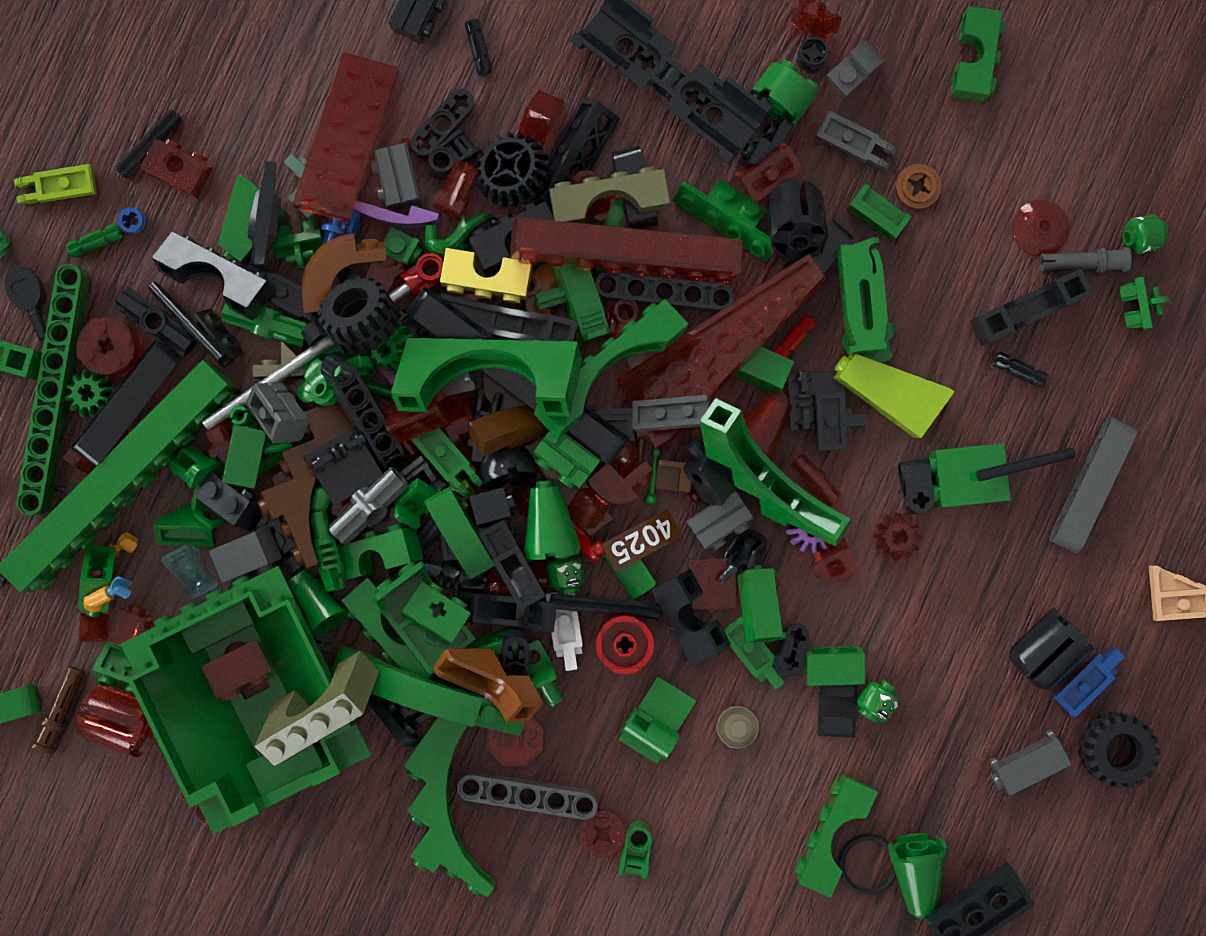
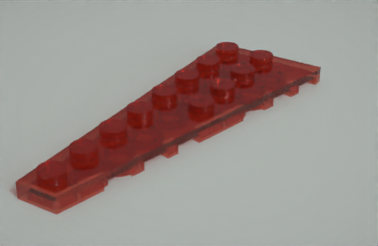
M808 254L674 341L664 351L657 352L616 380L631 406L632 401L708 395L711 399L826 279L811 255ZM682 428L647 431L655 447L660 450Z

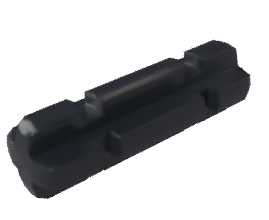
M478 19L466 21L465 28L467 36H469L468 40L473 59L476 61L477 74L479 76L490 74L492 67L490 60L487 59L489 56L483 34L481 33L480 22Z
M999 352L994 358V367L1001 370L1006 369L1007 373L1026 382L1031 381L1030 384L1038 388L1046 384L1048 379L1047 373L1041 370L1035 371V367L1016 358L1010 359V355Z

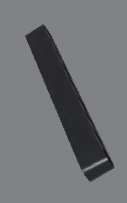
M426 287L422 288L407 310L412 318L440 339L498 340L440 295ZM503 368L481 369L532 409H536L538 405L535 397L536 387L528 378L515 371ZM585 405L579 422L565 433L607 464H612L628 442L621 432Z

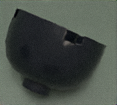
M507 446L483 457V461L479 465L480 478L483 481L482 486L483 489L487 490L502 488V484L511 483V487L519 486L535 479L536 474H538L532 454L523 446L509 449Z

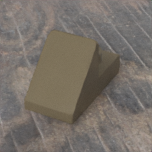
M281 342V365H279V360H261V365H253V377L264 379L298 355L287 344ZM307 364L286 378H304V369Z

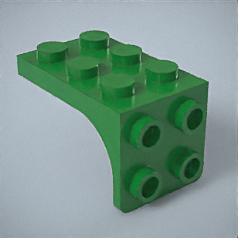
M411 561L399 570V578L393 582L387 579L375 588L374 592L376 595L373 598V602L429 675L434 671L433 666L446 649H463L474 641L475 638L464 624L453 642L448 644L400 613L421 581L425 584L428 580L432 582L425 570V564L422 561L418 564ZM440 603L436 606L430 605L429 608L433 610L432 616L434 618L445 614L441 611L442 605Z

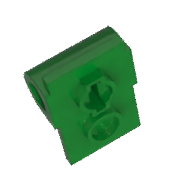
M657 676L639 707L635 706L623 725L619 740L658 764L661 758L666 759L676 745L680 736L677 731L696 700Z

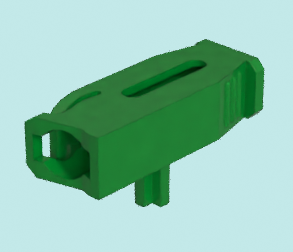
M577 232L543 243L550 258L551 271L557 288L535 294L537 307L539 310H544L563 304L567 318L578 321L579 326L576 334L578 346L604 339L611 332Z
M873 237L854 245H840L836 250L843 322L851 344L847 348V354L880 352L890 349V343H884L888 314L883 265L878 250L875 248L869 251V247H875L879 244V237Z

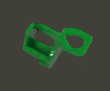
M187 446L182 448L171 461L170 468L175 477L179 476L190 488L195 487L191 505L194 517L208 529H214L227 524L228 521L194 496L209 472L219 476L222 475L224 463L216 457L210 458L205 456L193 446ZM203 510L216 514L219 519L210 520L203 515Z

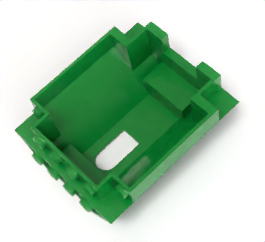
M279 566L250 580L248 576L242 577L232 582L234 588L224 593L222 588L205 596L206 602L198 606L196 602H192L180 608L181 614L172 619L170 615L159 618L153 622L154 628L120 644L135 674L127 678L137 701L189 807L199 805L212 834L231 825L233 827L261 813L265 808L311 785L314 787L340 774L345 768L371 756L354 720L276 766H273L255 747L270 710L276 701L295 690L311 706L326 691L333 678ZM236 641L245 642L250 646L270 688L246 700L225 657L228 646Z

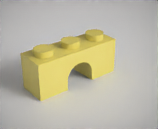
M446 248L440 283L443 287H447V292L463 294L464 290L475 292L474 296L484 299H491L492 295L502 296L503 301L519 304L520 300L527 301L533 270L531 262L503 257L500 271L493 277L484 278L475 271L477 257L474 252Z

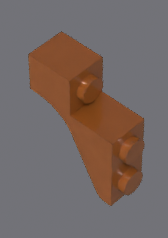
M446 649L433 666V670L438 677L488 698L500 710L506 722L529 721L543 704L530 677L507 676L493 649Z

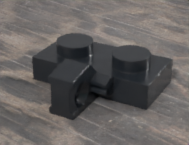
M845 392L815 394L817 451L847 450V434H853L852 427L868 426L867 414L852 415V408H845Z

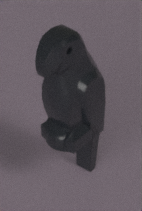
M266 161L261 187L255 194L248 226V239L252 242L253 250L251 265L253 268L264 270L268 269L270 248L272 244L278 241L279 209L281 208L282 201L275 193L277 163Z

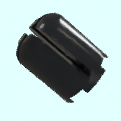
M787 180L776 186L767 201L771 249L773 248L781 256L782 261L789 263H805L807 257L813 256L821 251L822 255L828 247L829 237L824 198L820 189L813 183L805 180L801 183L800 189L798 180Z
M1054 607L1012 645L1009 652L1012 664L1035 687L1044 690L1054 688L1095 649L1090 643L1085 646L1088 640L1061 614L1057 618L1054 616L1058 612Z

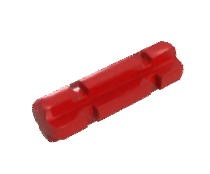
M805 314L798 321L799 325L793 327L780 343L781 346H777L773 352L788 358L790 356L789 353H792L807 336L806 333L813 329L816 321L811 316Z

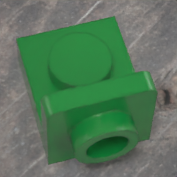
M392 226L383 241L386 257L409 269L412 263H417L424 251L421 248L423 244L419 239L413 238Z

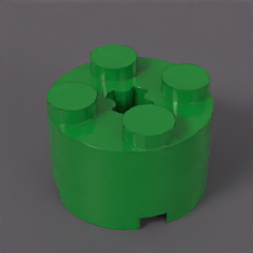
M784 60L782 63L772 62L751 89L750 94H756V98L759 101L764 96L774 104L768 113L769 116L774 119L783 117L793 123V126H796L816 99V92L819 90V87L812 80L804 79L799 75L797 67L790 61Z

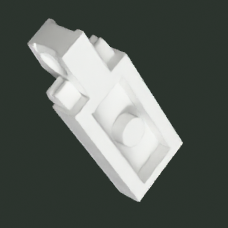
M575 592L568 593L565 595H575ZM554 593L546 594V599L548 602L550 595ZM556 609L554 632H551L554 651H556L557 657L564 656L566 671L576 670L575 655L582 654L581 647H583L578 612Z

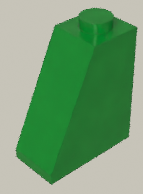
M239 174L236 177L218 245L225 249L222 253L228 260L233 259L246 266L251 260L253 251L252 242L248 239L249 218L255 194L260 189L243 175ZM283 208L279 209V226L289 216Z

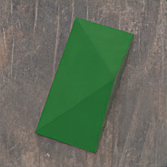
M187 503L155 520L153 524L158 545L214 548L215 539L213 529H208L194 517L191 503Z

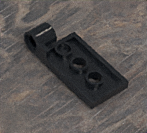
M1006 861L926 916L924 920L935 936H989L1032 907L1034 902L1012 866ZM1001 895L999 901L992 903L996 897ZM978 912L974 918L969 919L973 913Z

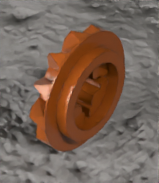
M913 164L906 167L899 174L895 187L898 198L905 203V206L918 210L931 206L938 199L942 185L938 173L932 167L925 164ZM924 177L922 188L925 189V192L919 191L913 196L914 186L910 182L917 183Z

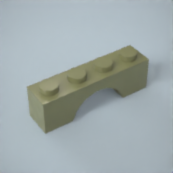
M646 167L640 169V173L628 175V172L624 171L612 174L609 179L600 180V177L596 176L583 179V183L572 185L569 181L555 184V188L550 189V199L556 228L584 224L589 208L597 200L607 196H619L629 200L640 214L668 209L670 200L664 169L657 170L656 167Z

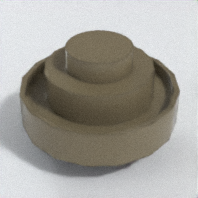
M739 705L730 706L723 710L718 716L716 723L717 733L721 741L728 747L735 749L745 748L752 744L757 738L759 731L758 720L754 713L748 708Z

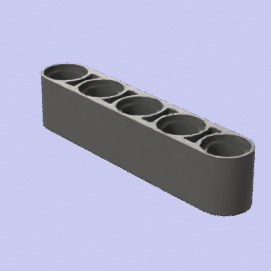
M1111 416L1106 419L1049 537L1051 542L1075 554L1082 549L1136 438V428Z
M480 771L466 772L458 784L459 795L464 800L582 820L592 818L597 811L596 794L592 790ZM468 779L476 780L479 784V790L476 792L467 791L464 782ZM496 784H503L507 788L508 793L503 797H498L493 793L492 787ZM530 788L535 792L536 798L532 801H525L522 799L520 792L523 789ZM553 793H559L564 797L565 801L562 805L554 806L549 802V796ZM581 798H589L593 806L589 810H581L577 806V801Z

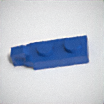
M1113 647L1103 656L1097 653L1059 688L1052 697L1073 718L1077 717L1115 679L1114 676L1118 671L1114 667L1125 656L1117 648Z

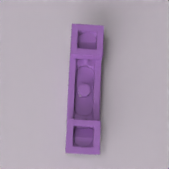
M329 181L328 186L346 206L361 212V216L374 222L407 229L425 228V224L440 225L441 223L439 214L412 205L409 215L405 216L360 202L361 193L358 189Z

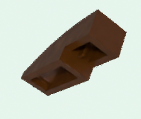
M528 405L500 410L469 422L470 437L484 457L506 446L509 449L520 447L547 434L549 430L534 415L535 410Z

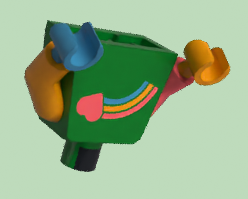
M124 532L116 544L111 543L107 547L86 545L80 578L79 610L85 611L86 615L90 617H98L109 610L110 600L114 599L115 594L124 599L130 596L131 590L127 588L132 585V582L122 577H116L113 580L114 561L120 555L121 549L132 553L137 547L136 542L138 538Z

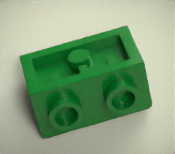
M107 640L93 668L95 678L100 685L106 688L113 689L116 686L124 689L126 694L136 698L127 678L135 675L121 645Z

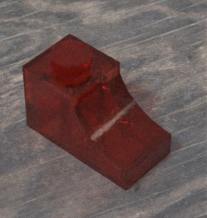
M130 604L129 608L118 609L107 642L121 646V643L152 629L154 617L146 614L147 610L137 605Z

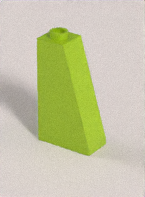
M858 354L849 355L848 358L843 356L835 367L837 373L833 377L913 438H922L954 393L948 387Z

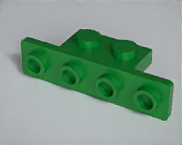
M721 179L708 196L686 182L681 184L673 199L674 203L742 246L754 256L765 262L768 261L774 252L773 248L771 249L770 237L756 228L767 209Z

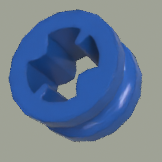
M128 207L123 209L118 215V225L125 232L136 234L143 231L146 227V216L139 209ZM136 213L135 219H138V224L131 225L129 228L127 226L129 222H126V218L128 216L133 217Z

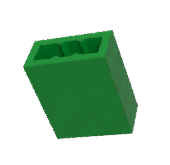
M1004 443L930 451L931 457H927V459L929 460L931 474L933 475L934 485H932L936 508L1011 500L1008 475L981 482L976 477L978 470L1006 464Z

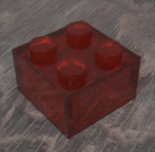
M254 640L201 666L200 671L214 700L221 697L222 701L225 702L241 693L240 687L248 684L251 689L268 680L266 674L271 672V669L257 641Z

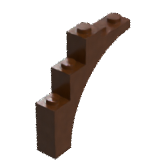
M356 392L349 394L348 400L352 399ZM338 401L330 406H318L305 411L309 418V424L304 436L305 438L310 437L311 441L283 451L281 454L282 460L278 461L284 477L289 476L291 480L262 491L260 494L261 500L257 501L263 517L269 516L271 522L280 518L283 519L284 522L280 523L281 530L286 540L291 538L295 549L291 550L297 566L303 565L304 570H308L318 564L311 543L309 527L310 498L316 475L304 455L354 428ZM369 412L363 416L362 423L368 419Z

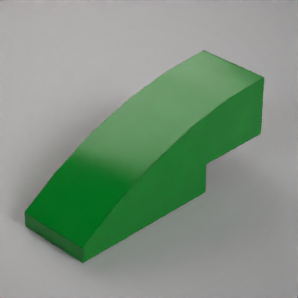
M450 487L424 500L440 532L470 579L495 566L490 553L478 534L476 526Z

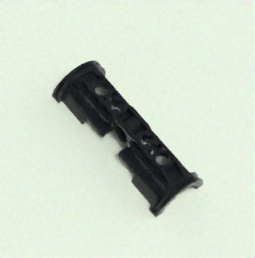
M605 0L599 12L587 27L579 33L575 32L569 41L579 49L587 47L643 89L648 84L669 100L665 107L719 149L720 152L717 156L729 164L741 151L743 145L750 140L774 104L764 96L759 101L730 77H727L725 82H723L700 63L692 73H689L669 57L677 45L651 26L653 18L630 0ZM627 40L633 44L634 49L630 54L625 55L618 51L617 46L621 41ZM639 49L642 51L640 58L646 62L652 59L654 69H642L643 63L636 57ZM694 93L697 94V102L700 103L702 106L704 105L705 101L708 102V104L703 108L702 114L698 113V111L700 110L699 105H697L694 102H692L690 105L686 103V94L692 96ZM711 109H717L722 114V120L719 123H710L706 118V113Z

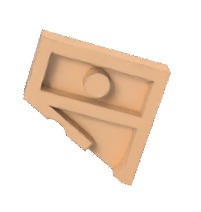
M1149 566L1153 620L1164 621L1206 617L1205 585L1171 573L1159 566Z

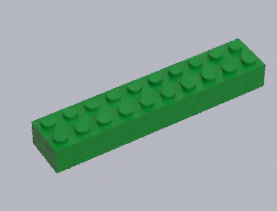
M202 360L0 563V573L20 593L35 592L41 589L44 591L52 586L57 580L55 575L61 569H68L77 560L75 555L82 548L85 550L86 545H92L97 540L95 535L102 528L104 530L109 528L117 520L115 515L122 508L127 509L137 500L135 495L142 488L147 489L157 479L156 474L163 467L165 469L168 468L171 461L183 447L190 446L196 441L198 437L196 433L202 427L206 428L202 421L238 397L236 393L240 388L217 365Z

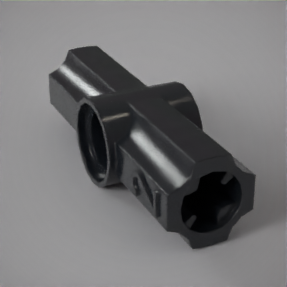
M127 287L117 297L114 305L117 310L181 356L186 357L197 345L196 339L180 323L131 288ZM160 315L162 323L159 328L153 329L151 325L152 319Z

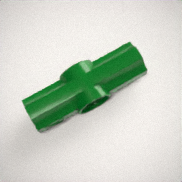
M227 303L224 305L221 321L227 324L250 330V333L274 341L277 339L304 348L307 343L301 335V331L309 325L306 322L283 316V313L267 307H263L255 319L251 321L229 309Z

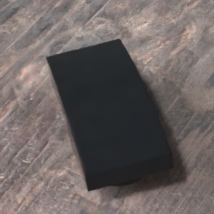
M785 118L771 120L762 131L763 137L750 139L743 145L740 152L742 156L737 164L740 166H750L764 160L781 144L793 123Z

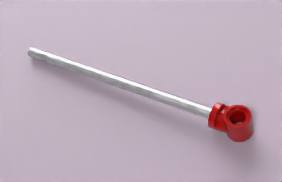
M433 253L422 255L415 266L400 275L403 284L389 293L394 304L409 293L416 299L423 287L429 289L441 287L442 258ZM430 267L438 269L435 275L428 276L424 274ZM327 335L258 383H267L269 385L270 383L281 382L332 347L334 343ZM252 387L204 419L202 423L209 431L228 418L234 407H244L247 405Z

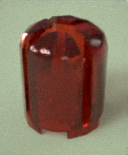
M100 684L92 688L83 697L80 708L84 710V713L77 712L75 720L76 731L81 738L139 758L144 753L139 751L147 738H153L154 733L136 696L110 685Z

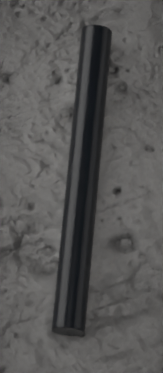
M152 282L148 290L218 364L223 363L227 355L157 282Z
M1070 447L978 470L976 477L981 482L1073 459L1075 451Z

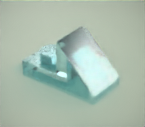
M186 544L161 557L163 564L191 600L217 587L215 578L201 561L200 549L198 547Z

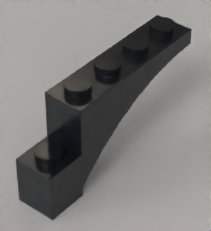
M441 293L443 299L496 338L520 341H575L579 326L578 321L551 314L533 313L485 304Z

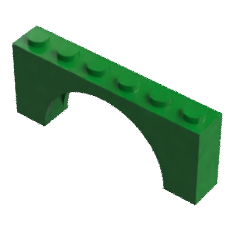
M407 338L391 394L398 411L427 412L429 404L438 391L456 377L478 369L503 368L525 376L535 385V397L541 416L570 417L582 358L578 342Z

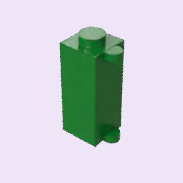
M754 565L749 570L746 567V571L737 576L746 644L786 639V632H782L775 577H778L777 570L773 568L763 569V565Z

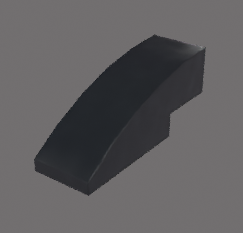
M505 518L478 533L520 610L546 596Z

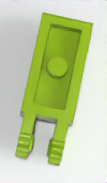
M90 164L33 173L34 175L19 177L14 180L15 187H36V193L17 196V203L22 205L97 194L94 170Z

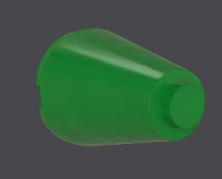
M553 479L536 481V486L530 489L524 547L525 558L528 560H542L548 556L560 558L580 553L581 544L560 485L553 484Z
M924 833L906 834L897 837V843L894 845L890 842L888 844V852L908 912L918 919H924L937 910L947 855V843L938 836L937 841L929 839V835Z

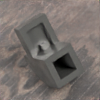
M865 40L854 48L825 78L845 99L859 85H864L883 68L886 61Z

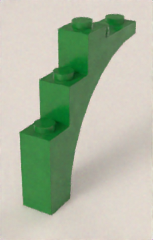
M715 398L700 420L706 457L732 469L734 486L759 498L761 515L785 527L789 523L837 547L851 525V519L817 500L789 479L763 453L752 438L745 424L742 411Z
M438 717L404 764V767L408 769L407 774L418 782H421V780L427 782L407 812L411 814V820L419 826L424 827L427 825L430 827L410 857L414 859L413 863L425 872L430 870L434 873L440 864L443 865V870L454 879L461 878L468 883L467 888L478 896L483 894L488 898L495 887L496 881L478 866L465 849L455 828L450 809L449 777L451 762L457 744L468 725Z

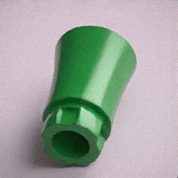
M309 569L303 570L291 578L289 587L293 591V597L308 621L313 636L320 637L326 635L344 623L348 613L329 592H326L321 579L317 578L313 571Z

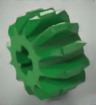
M406 326L394 327L396 331L393 336H389V340L385 344L379 345L378 349L371 350L372 354L369 359H376L377 367H384L386 372L398 369L406 340L413 337L412 334H406Z
M83 370L82 378L78 375L72 376L75 385H66V389L71 390L72 394L67 395L65 399L66 401H74L70 407L72 411L76 412L79 410L81 417L86 418L90 414L93 418L109 398V394L113 393L115 387H107L111 379L106 376L102 378L100 371L95 370L91 374L90 371ZM88 390L94 392L93 398L87 396Z

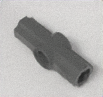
M390 467L370 487H363L356 491L350 499L351 505L329 525L332 535L342 544L348 545L366 526L375 525L380 522L387 514L386 507L409 487L406 479L396 469Z

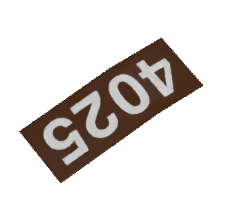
M667 509L602 543V546L617 572L679 539L682 535Z

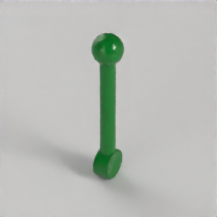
M655 445L653 448L649 494L646 496V502L650 505L655 504L657 501L655 486L660 446Z

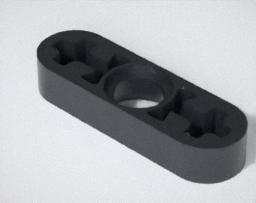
M465 89L453 91L412 136L411 148L418 158L428 159L431 151L446 141L473 112L474 99L469 91ZM457 98L459 100L466 98L467 108L459 107L455 112L458 119H455L451 113L456 108L455 100ZM439 117H446L450 120L451 126L446 131H439L434 126L435 121ZM430 128L435 135L429 140L430 149L422 148L419 150L418 141H426L430 137V132L427 131Z
M520 630L509 631L502 639L501 666L507 676L511 675L506 672L507 668L511 665L522 667L521 672L515 676H528L529 643L527 635ZM514 641H519L518 655H513L512 646Z

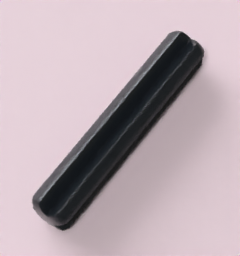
M169 109L115 166L117 172L123 177L129 178L182 122L181 116L173 109Z

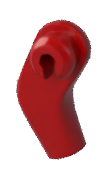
M577 518L573 519L572 522L581 544V552L594 562L601 560L600 556L606 554L602 546L603 542L596 541L594 543L592 537L589 536Z

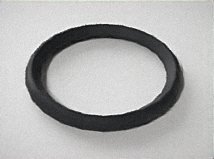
M865 834L853 838L844 846L839 858V867L843 871L841 877L849 888L860 894L874 895L885 891L895 881L896 873L894 867L889 879L881 886L873 889H865L855 885L850 881L845 871L846 855L852 846L858 842L865 840L877 841L888 849L889 842L878 835Z

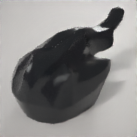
M746 530L731 540L724 552V557L727 558L731 555L732 557L729 559L727 568L718 578L720 583L726 582L737 573L738 569L744 572L746 567L749 570L761 560L767 549L766 539L761 533Z

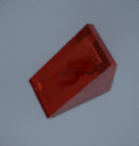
M538 90L525 109L518 131L523 133L525 137L527 135L532 136L544 148L565 102Z

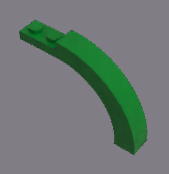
M340 645L331 673H335L339 663L361 650ZM361 651L379 671L371 692L372 694L414 710L472 727L476 725L516 736L521 735L525 722H506L500 710L488 698L417 676L387 664L367 652Z

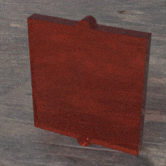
M710 556L709 559H688V569L691 568L704 592L703 595L693 601L692 609H710L714 612L716 609L736 608V574L724 583L718 581L719 576L727 568L729 559H715L713 556Z

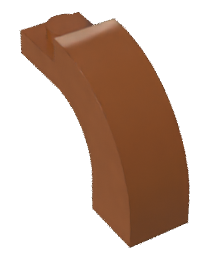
M354 233L336 237L321 246L310 258L303 274L302 301L304 313L318 312L321 309L319 306L321 301L326 299L325 295L331 291L335 276L344 267L354 263L387 260L384 242H378L377 239H365L361 241V244H355Z

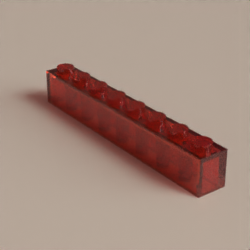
M517 217L512 224L510 259H518V262L521 264H535L536 261L547 262V265L551 267H563L565 264H572L581 270H590L594 266L604 267L606 272H620L621 269L632 270V273L636 275L658 272L661 277L671 278L679 274L687 275V279L702 280L704 277L714 278V281L720 283L731 282V279L741 273L742 239Z

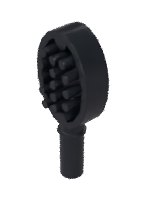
M14 265L7 271L5 276L6 293L15 306L27 310L38 340H44L46 325L41 315L42 312L39 311L44 301L42 282L33 270L23 265Z

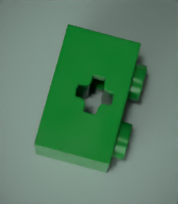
M428 580L425 584L421 581L400 613L448 644H451L471 614L465 610L468 605L454 596L451 600L441 594L443 589ZM440 603L442 605L441 611L445 614L434 618L432 616L433 610L429 607L430 605L436 606Z

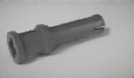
M1123 247L1121 250L1098 248L1095 252L1042 253L1040 263H1050H1043V265H1040L1041 272L1079 270L1081 268L1082 270L1095 269L1098 273H1104L1106 270L1129 272L1131 268V251L1129 247Z

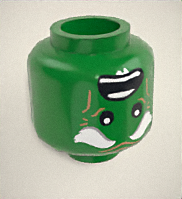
M1156 215L1135 217L1127 222L1122 239L1124 244L1130 248V251L1135 254L1157 251L1163 247L1168 238V227Z
M554 556V559L546 563L548 585L551 589L557 590V594L579 591V586L584 584L585 575L583 562L580 557L566 556L555 558Z
M884 680L880 684L869 682L857 700V704L860 707L858 712L875 724H878L879 721H889L900 704L899 698L895 695L897 689Z

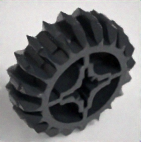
M508 131L504 139L502 136L497 135V142L494 144L487 141L489 148L487 150H480L482 158L475 160L478 168L473 170L474 175L477 177L475 180L476 185L481 190L482 195L488 198L491 203L495 205L499 203L504 208L508 204L517 208L519 201L527 205V198L530 196L537 199L535 192L537 189L544 190V185L541 182L549 180V175L546 172L551 170L550 164L547 162L549 159L548 154L543 150L541 143L535 141L530 135L525 137L519 131L515 136ZM508 165L516 171V175L507 167Z

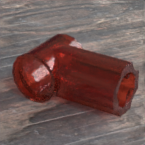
M458 160L453 164L445 185L440 189L434 200L433 208L457 221L460 220V216L465 213L470 202L468 195L478 174L474 165Z
M621 299L608 311V327L611 333L607 335V340L611 337L616 340L623 334L621 330L630 321L637 319L639 308L633 300ZM618 309H623L627 312L628 320H623L619 317Z

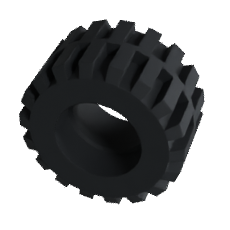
M358 276L353 280L347 279L344 280V283L334 286V290L329 291L325 295L326 299L322 300L319 305L321 309L318 310V316L321 326L336 348L345 354L349 352L350 355H357L360 352L362 355L367 354L369 350L374 351L378 349L379 345L385 344L389 340V336H393L396 331L394 327L399 324V311L385 287L377 279L374 280L368 276L364 279L362 276Z
M1109 712V715L1102 713L1098 715V720L1092 718L1088 721L1091 725L1089 729L1083 727L1081 733L1085 734L1084 739H1078V745L1082 746V750H1078V755L1084 759L1081 763L1084 768L1089 770V774L1115 788H1122V786L1134 788L1133 783L1141 785L1145 783L1144 776L1150 778L1154 774L1151 768L1152 766L1158 767L1159 761L1155 760V755H1160V749L1155 747V744L1159 743L1156 736L1151 735L1153 730L1149 726L1144 725L1143 721L1118 712ZM1126 734L1131 746L1127 759L1118 765H1110L1106 756L1108 743L1115 736Z

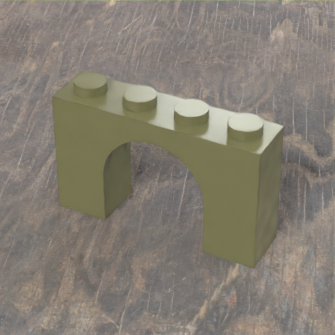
M359 651L337 665L328 688L311 706L295 690L276 701L270 710L255 747L273 766H276L363 715L379 673L378 669Z

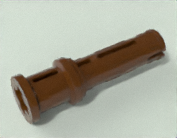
M70 665L67 666L48 714L40 719L41 727L35 740H32L30 743L32 748L49 754L55 753L56 748L54 746L60 732L66 728L64 719L80 681L85 674L84 670Z

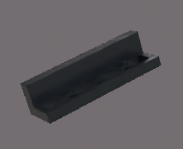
M582 97L548 156L547 162L550 164L551 170L546 173L549 175V180L541 182L544 185V190L537 189L535 192L537 199H532L541 203L546 201L547 205L552 208L550 189L555 188V184L567 181L571 182L572 185L583 183V179L588 177L620 118L598 100ZM603 114L609 120L604 129L598 131L597 121L600 115ZM592 139L593 149L590 154L584 156L583 146L586 140ZM578 164L579 173L575 179L570 180L569 170L572 165Z

